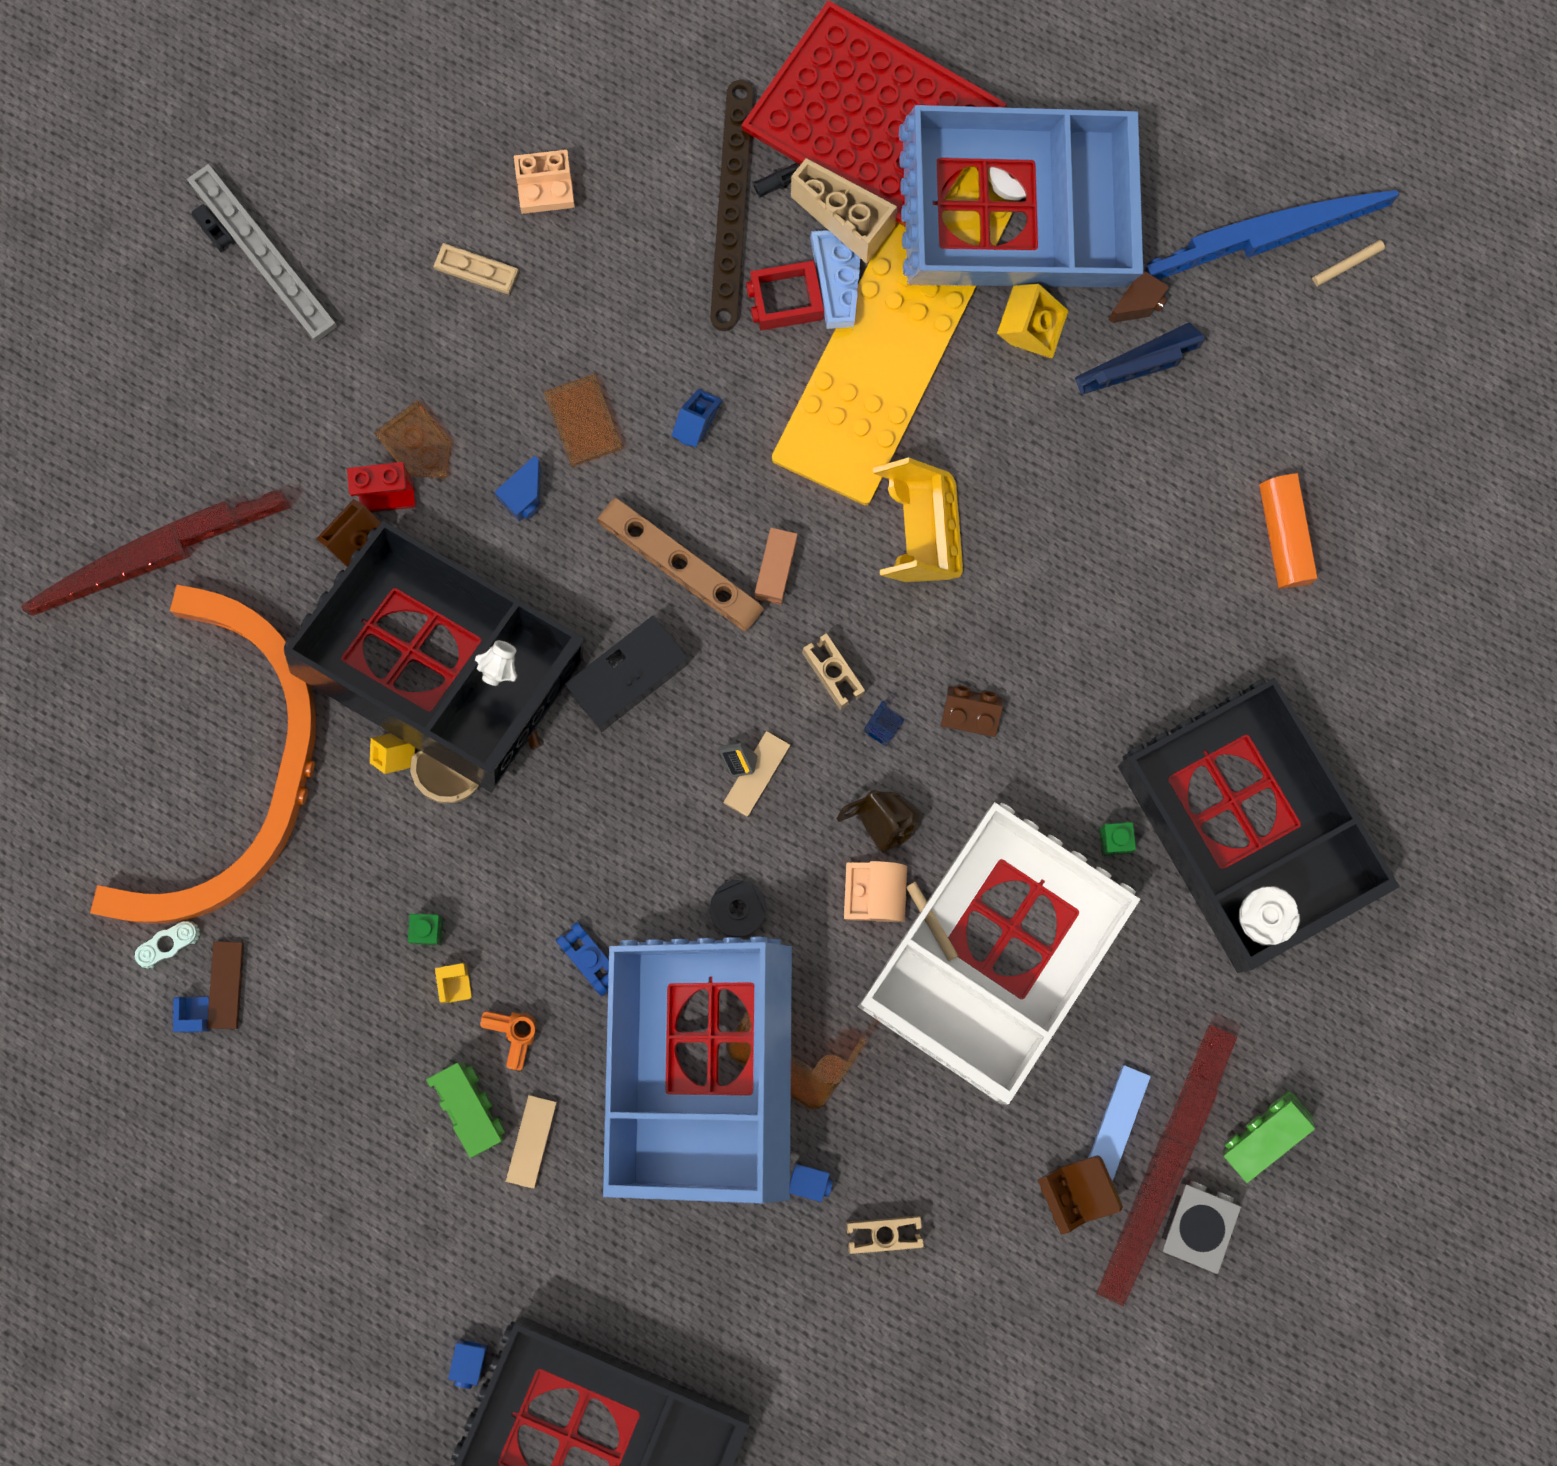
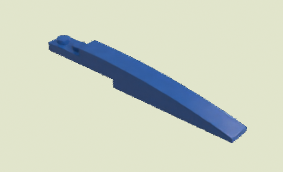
M1397 190L1333 199L1238 222L1193 237L1187 246V250L1180 249L1173 253L1171 257L1163 260L1162 258H1156L1147 264L1144 271L1160 280L1242 249L1247 258L1391 206L1399 196Z

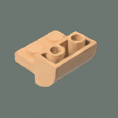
M567 150L514 156L522 214L575 208Z
M880 861L846 863L844 919L905 922L907 866Z

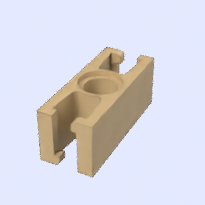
M826 633L820 637L817 645L819 648L825 646L830 658L821 663L812 652V649L815 648L812 643L803 648V655L839 709L842 710L849 703L846 697L842 698L836 686L846 681L854 690L853 694L856 699L862 697L865 690ZM835 666L839 668L841 675L837 678H831L826 674V669Z
M907 1216L846 1222L847 1233H852L853 1229H871L872 1239L871 1243L854 1245V1242H849V1253L923 1248V1239L920 1237V1234H915V1240H898L899 1234L897 1230L899 1226L914 1224L916 1229H921V1217ZM883 1226H887L892 1230L891 1239L885 1243L878 1241L876 1237L878 1229Z

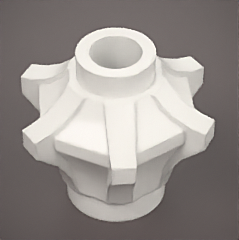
M495 641L494 645L487 652L476 656L475 661L478 662L477 669L483 673L482 679L486 683L497 686L499 682L505 680L516 681L518 677L514 666L516 648L507 642Z

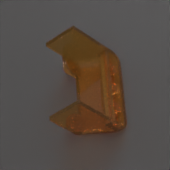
M746 1011L734 1032L750 1031L751 1020L748 1011ZM863 1037L859 1038L845 1061L838 1056L827 1055L820 1059L814 1069L791 1055V1097L810 1109L823 1107L846 1075L867 1040ZM728 1043L727 1051L733 1060L745 1067L750 1057L751 1046L749 1043Z

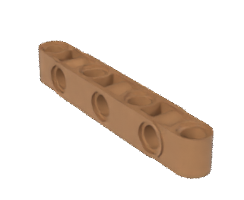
M613 498L596 519L602 527L741 630L747 632L763 612V607L752 597L620 500ZM636 527L643 530L642 535L639 537H633L629 534L630 530ZM679 559L687 562V566L681 570L675 569L672 565ZM720 592H727L731 595V599L727 602H720L716 596Z

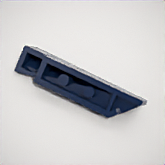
M1186 323L1076 376L1075 380L1080 394L1083 395L1176 367L1183 358L1182 354L1199 349L1205 338L1191 323Z

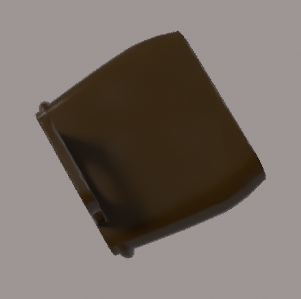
M871 791L866 797L844 806L837 817V821L841 822L858 815L875 845L882 853H886L889 849L902 845L915 834L916 828L920 826L923 815L915 805L899 793ZM857 806L852 812L845 814L848 810Z

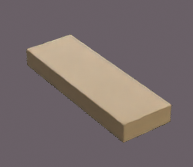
M445 243L442 244L433 266L435 270L510 295L519 273L518 268Z
M766 731L754 751L758 756L755 772L751 775L739 776L723 803L748 818L790 748V744Z
M528 1095L506 1182L535 1188L557 1102Z

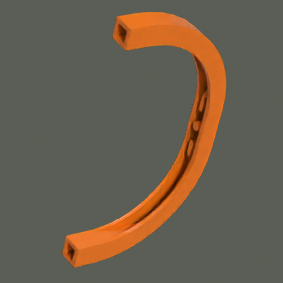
M176 585L170 608L171 613L176 617L221 626L245 637L264 653L279 677L287 703L288 731L272 801L263 826L253 843L232 866L218 876L193 888L165 894L135 893L97 885L90 911L91 914L129 922L164 924L189 920L218 910L248 891L275 863L292 833L300 805H305L307 801L308 789L305 788L307 777H312L315 768V762L311 761L316 739L315 702L311 685L294 676L289 671L284 653L286 639L268 621L242 603L221 594L182 585Z

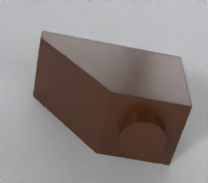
M1143 270V274L1133 281L1109 317V321L1115 323L1150 317L1154 310L1160 312L1168 300L1164 295L1169 286Z

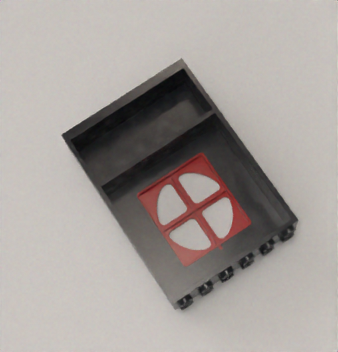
M382 521L378 528L374 527L369 532L366 539L367 542L362 549L358 548L353 553L346 570H341L337 574L330 591H325L321 595L312 614L308 613L304 617L298 633L295 636L291 635L286 641L284 653L289 671L294 676L492 793L565 687V683L570 680L582 662L584 638L392 525ZM404 611L417 612L428 617L426 623L411 642H404L377 625L378 621L386 615ZM437 625L445 626L457 644L459 657L456 666L453 668L443 665L420 650ZM369 635L377 637L402 653L396 664L383 679L377 678L372 673L364 658L363 643ZM495 641H504L516 648L514 656V666L518 676L516 681L505 680L499 682L497 686L486 683L482 679L483 673L477 669L478 662L475 661L476 656L487 652L494 645ZM411 661L421 663L445 679L441 686L425 692H406L394 687V683Z
M1262 678L1243 690L1242 694L1238 691L1218 704L1219 708L1214 704L1194 717L1195 721L1190 717L1170 730L1172 734L1169 735L1165 731L1146 743V748H1144L1143 744L1133 748L1122 757L1124 761L1117 766L1237 973L1257 968L1400 887L1275 678L1267 682ZM1220 755L1241 757L1255 765L1262 772L1263 777L1260 781L1240 792H1233L1217 767L1215 759ZM1199 766H1204L1219 788L1223 800L1202 813L1195 815L1190 811L1188 803V786L1195 769ZM1270 788L1274 792L1276 800V817L1271 831L1265 837H1260L1243 811L1241 803L1256 793ZM1230 810L1246 834L1249 844L1244 848L1223 846L1209 838L1202 831L1201 825L1218 814ZM1262 887H1277L1284 890L1297 904L1299 924L1296 932L1288 940L1276 945H1263L1253 941L1244 932L1240 923L1239 910L1243 900L1252 891Z
M521 1316L516 1322L512 1321L505 1330L501 1342L506 1345L503 1350H499L498 1354L495 1355L489 1371L493 1373L492 1378H487L486 1382L483 1383L476 1399L481 1402L479 1408L475 1407L473 1412L470 1413L464 1427L468 1434L466 1437L463 1436L461 1441L457 1443L451 1457L452 1460L456 1461L454 1466H529L520 1451L517 1436L519 1427L521 1425H528L559 1440V1447L551 1466H562L568 1450L573 1446L607 1460L609 1466H733L749 1427V1414ZM569 1388L579 1392V1399L568 1425L564 1428L531 1415L528 1412L530 1402L542 1393L554 1389ZM593 1398L598 1399L607 1407L616 1422L619 1432V1443L615 1449H609L581 1437L577 1432L588 1402Z

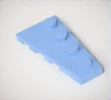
M829 230L811 231L810 240L827 329L853 327L856 313L860 258Z

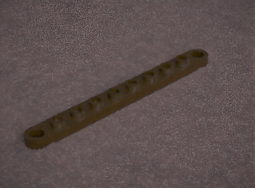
M743 80L733 81L728 86L726 94L710 312L711 323L719 331L731 330L736 325L738 316L750 135L742 130L741 125L751 112L753 103V89L748 82ZM736 89H743L747 92V96L744 99H736L732 94ZM721 311H727L732 318L727 323H720L716 319L717 314Z

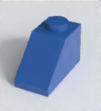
M698 388L681 407L671 436L679 439L684 445L697 447L703 440L723 399Z
M533 456L494 492L497 500L519 522L524 518L526 520L530 519L538 511L537 506L540 504L541 482L539 459Z

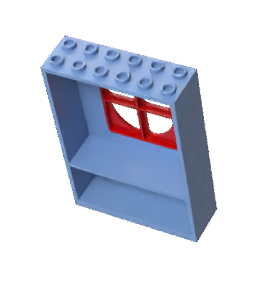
M915 105L909 115H906L903 124H900L899 140L903 141V151L900 153V167L904 168V178L901 179L900 190L901 195H905V205L902 206L901 219L906 224V232L902 236V247L906 249L907 258L903 262V275L907 276V285L1015 286L1039 284L1042 287H1126L1143 274L1138 111ZM968 167L977 168L979 199L977 201L944 200L942 198V188L951 176ZM989 168H998L1014 177L1023 187L1026 200L1024 202L992 201L989 198ZM944 211L977 212L980 217V244L977 246L971 245L957 238L943 222L942 213ZM991 212H1022L1026 215V225L1017 237L1003 245H992L990 241Z
M750 937V940H741V938H723V940L699 938L697 941L671 939V942H663V940H646V942L622 940L621 946H609L603 1197L738 1203H771L790 1200L792 946L781 945V939H768V937ZM706 989L709 994L708 1029L705 1032H679L677 1030V1021L684 1005L695 993ZM721 990H730L743 1002L751 1020L750 1031L722 1032L719 1029ZM679 1043H705L707 1045V1083L704 1086L693 1082L684 1072L676 1052V1047ZM749 1043L751 1053L744 1070L732 1083L721 1086L718 1081L720 1044Z

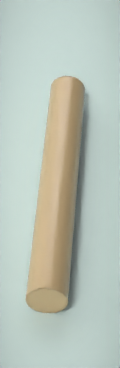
M1379 240L1312 277V280L1318 287L1383 251L1385 245Z
M914 882L908 885L906 889L921 912L927 900L917 883ZM931 909L924 920L948 961H951L958 954Z

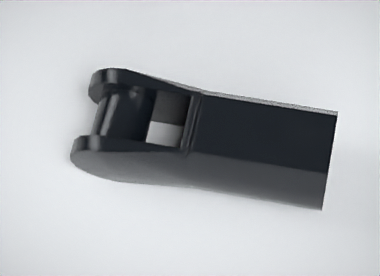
M200 205L192 211V218L220 252H223L222 248L229 243L232 245L235 243L206 205ZM222 231L223 234L219 236L217 239H214L213 236L218 232Z

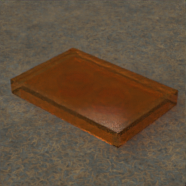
M595 374L544 391L571 467L623 449Z

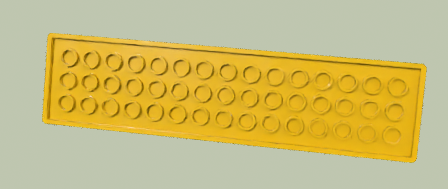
M966 168L945 200L977 201L979 199L977 168ZM989 181V198L992 201H1019L1002 198L992 189L993 185ZM944 211L942 213L943 222L957 238L971 245L977 246L980 244V217L977 212ZM1013 212L990 213V241L992 245L997 246ZM896 221L894 229L874 253L858 283L854 326L835 329L772 454L773 463L862 505L870 504L883 478L873 474L872 468L890 463L977 287L965 285H907V276L903 275L904 259H907L906 249L902 247V236L906 232V227Z

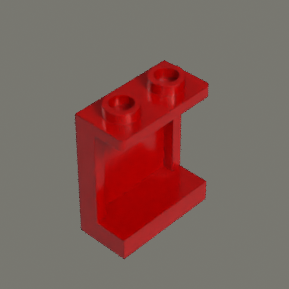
M403 462L347 468L349 494L351 496H359V503L364 505L370 512L416 508L414 481Z

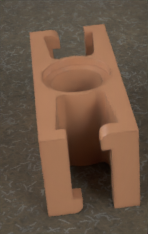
M770 528L755 590V599L782 605L797 542V533Z

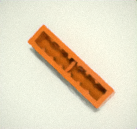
M1298 473L1264 481L1259 486L1278 589L1311 585L1317 579Z

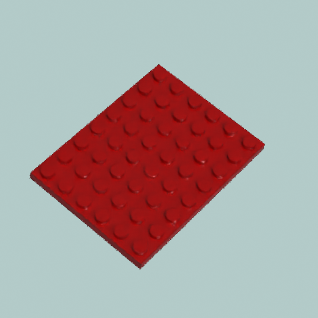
M828 0L741 126L744 132L793 161L802 164L807 158L897 206L896 222L906 227L905 222H902L901 219L902 206L905 205V195H901L900 190L901 179L904 178V168L900 167V153L903 151V141L899 140V127L905 121L906 115H909L915 105L1006 108L1007 103ZM965 169L955 173L944 184L941 193L944 200Z

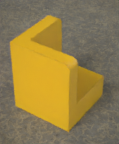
M392 733L371 738L370 764L384 774L411 768V758L415 754L414 746Z
M462 963L435 968L440 1003L445 1004L471 999L472 994L467 964Z

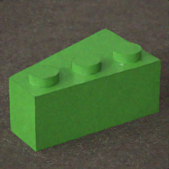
M458 1062L426 1079L430 1087H435L441 1099L439 1104L443 1111H447L453 1123L452 1127L470 1158L505 1141L502 1135L506 1133V1130L499 1117L493 1118L489 1108L493 1107L492 1102L485 1091L480 1092L476 1084L480 1079L472 1065L467 1067L466 1063Z
M1289 1090L1271 1104L1269 1109L1261 1116L1259 1115L1247 1124V1129L1240 1135L1236 1133L1224 1143L1226 1148L1223 1150V1156L1245 1182L1248 1183L1315 1130L1313 1116Z

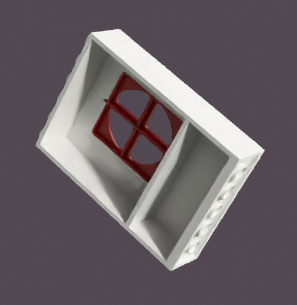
M994 802L857 1007L998 1103L1009 1105L1140 899L1135 896L1136 891L1124 883L1118 885L1110 879V873L1100 867L1094 869L1086 863L1087 859L1076 851L1070 853L1062 847L1063 843L1052 835L1046 837L1038 831L1039 827L1028 819L1020 820L1014 816L1015 811L1004 803L998 805ZM1008 881H1022L1030 886V891L1011 919L1004 918L981 901L982 895L993 886ZM1040 895H1045L1051 901L1056 914V935L1053 944L1050 946L1043 944L1021 928V922ZM931 909L958 954L951 961H948L924 920ZM972 911L979 912L1002 929L1001 936L983 962H978L973 958L967 944L966 927ZM1011 938H1018L1041 954V962L1023 974L1000 976L993 971V965Z

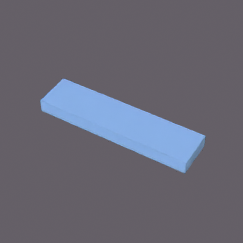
M1124 1065L1121 1067L1088 1157L1098 1155L1103 1159L1112 1182L1151 1077Z

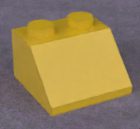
M1039 284L1015 285L1012 288L997 334L1012 346L1053 358L1069 310Z

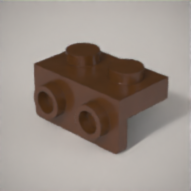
M962 685L948 687L941 726L996 737L1003 708L1002 697L991 691L974 692Z

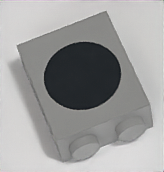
M1190 1180L1189 1185L1180 1183L1157 1250L1218 1274L1241 1206L1233 1204L1234 1198L1217 1191L1216 1196L1206 1193L1207 1187Z

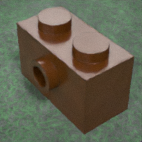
M353 499L316 540L339 562L348 567L353 553L358 548L362 549L367 542L366 539L369 532L374 527L378 528L381 522L364 505Z

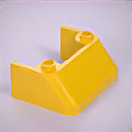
M909 457L872 468L873 474L889 479L888 491L890 496L896 502L903 504L907 554L898 556L894 566L880 570V575L902 582L950 580L960 577L963 572L957 488L952 474Z

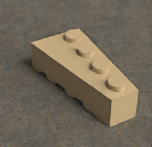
M807 158L791 176V197L867 264L894 229L897 206Z

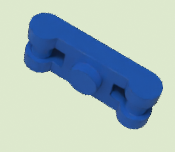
M576 922L571 926V931L565 936L561 934L555 941L602 997L608 992L609 960L580 924ZM580 938L584 945L575 951L571 945ZM604 967L608 974L599 980L595 973Z

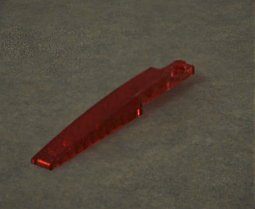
M272 491L264 494L261 499L256 501L241 502L234 509L226 501L202 509L141 536L91 562L21 605L22 610L30 616H35L189 558L188 546L290 509L289 502L282 491Z
M1208 1025L1168 1125L1161 1134L1096 1294L1124 1306L1163 1222L1219 1091L1217 1086L1237 1040L1236 1036Z

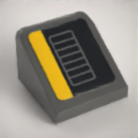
M742 742L719 747L720 755L732 777L751 775L755 772L758 756Z

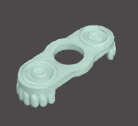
M182 921L168 930L159 931L151 940L137 948L135 951L136 962L143 968H154V964L164 958L173 957L188 944H195L199 939L198 936H200V929L197 928L198 925L194 922ZM164 936H170L174 942V946L169 952H162L158 947L159 940Z

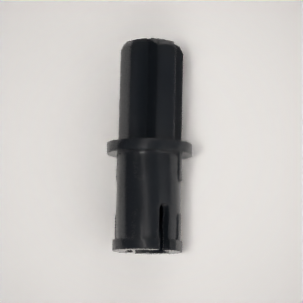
M795 163L780 171L775 169L772 174L754 181L753 187L758 197L761 198L779 188L781 190L785 189V185L791 183V176L801 164Z

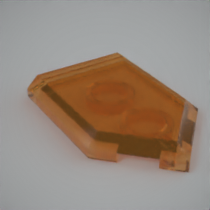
M415 401L374 432L397 462L404 463L410 475L446 479L451 441L418 401Z

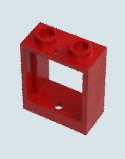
M814 261L750 271V281L746 282L748 298H754L755 306L751 307L753 323H759L760 331L823 320L824 308ZM800 276L804 277L809 307L765 314L759 283Z

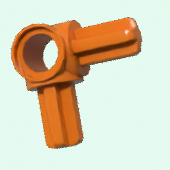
M484 1011L480 1023L481 1027L507 1033L506 1037L511 1041L506 1063L507 1068L518 1071L522 1070L528 1045H533L537 1030L535 1018L528 1013L519 1014L512 1012L511 1016ZM519 1021L528 1022L531 1032L526 1035L520 1034L516 1030V1023Z

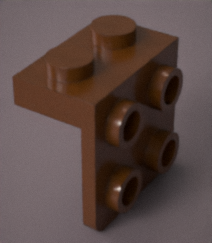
M1098 1155L1059 1167L1037 1179L1061 1235L1073 1231L1086 1222L1116 1214L1123 1208L1104 1161Z

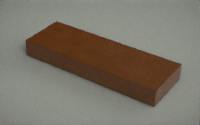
M213 942L208 1029H238L244 952L243 942Z

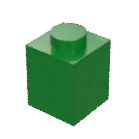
M1133 822L1104 824L1099 828L1102 856L1131 854L1136 851Z
M410 914L408 943L412 945L441 946L443 917L440 915Z

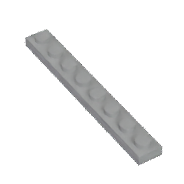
M207 164L187 179L189 184L315 343L337 328L333 319L211 166Z

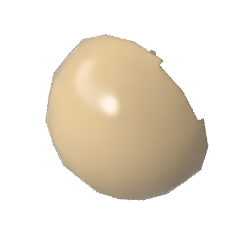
M422 751L414 754L411 758L410 773L415 786L428 799L435 802H461L473 795L479 787L476 783Z

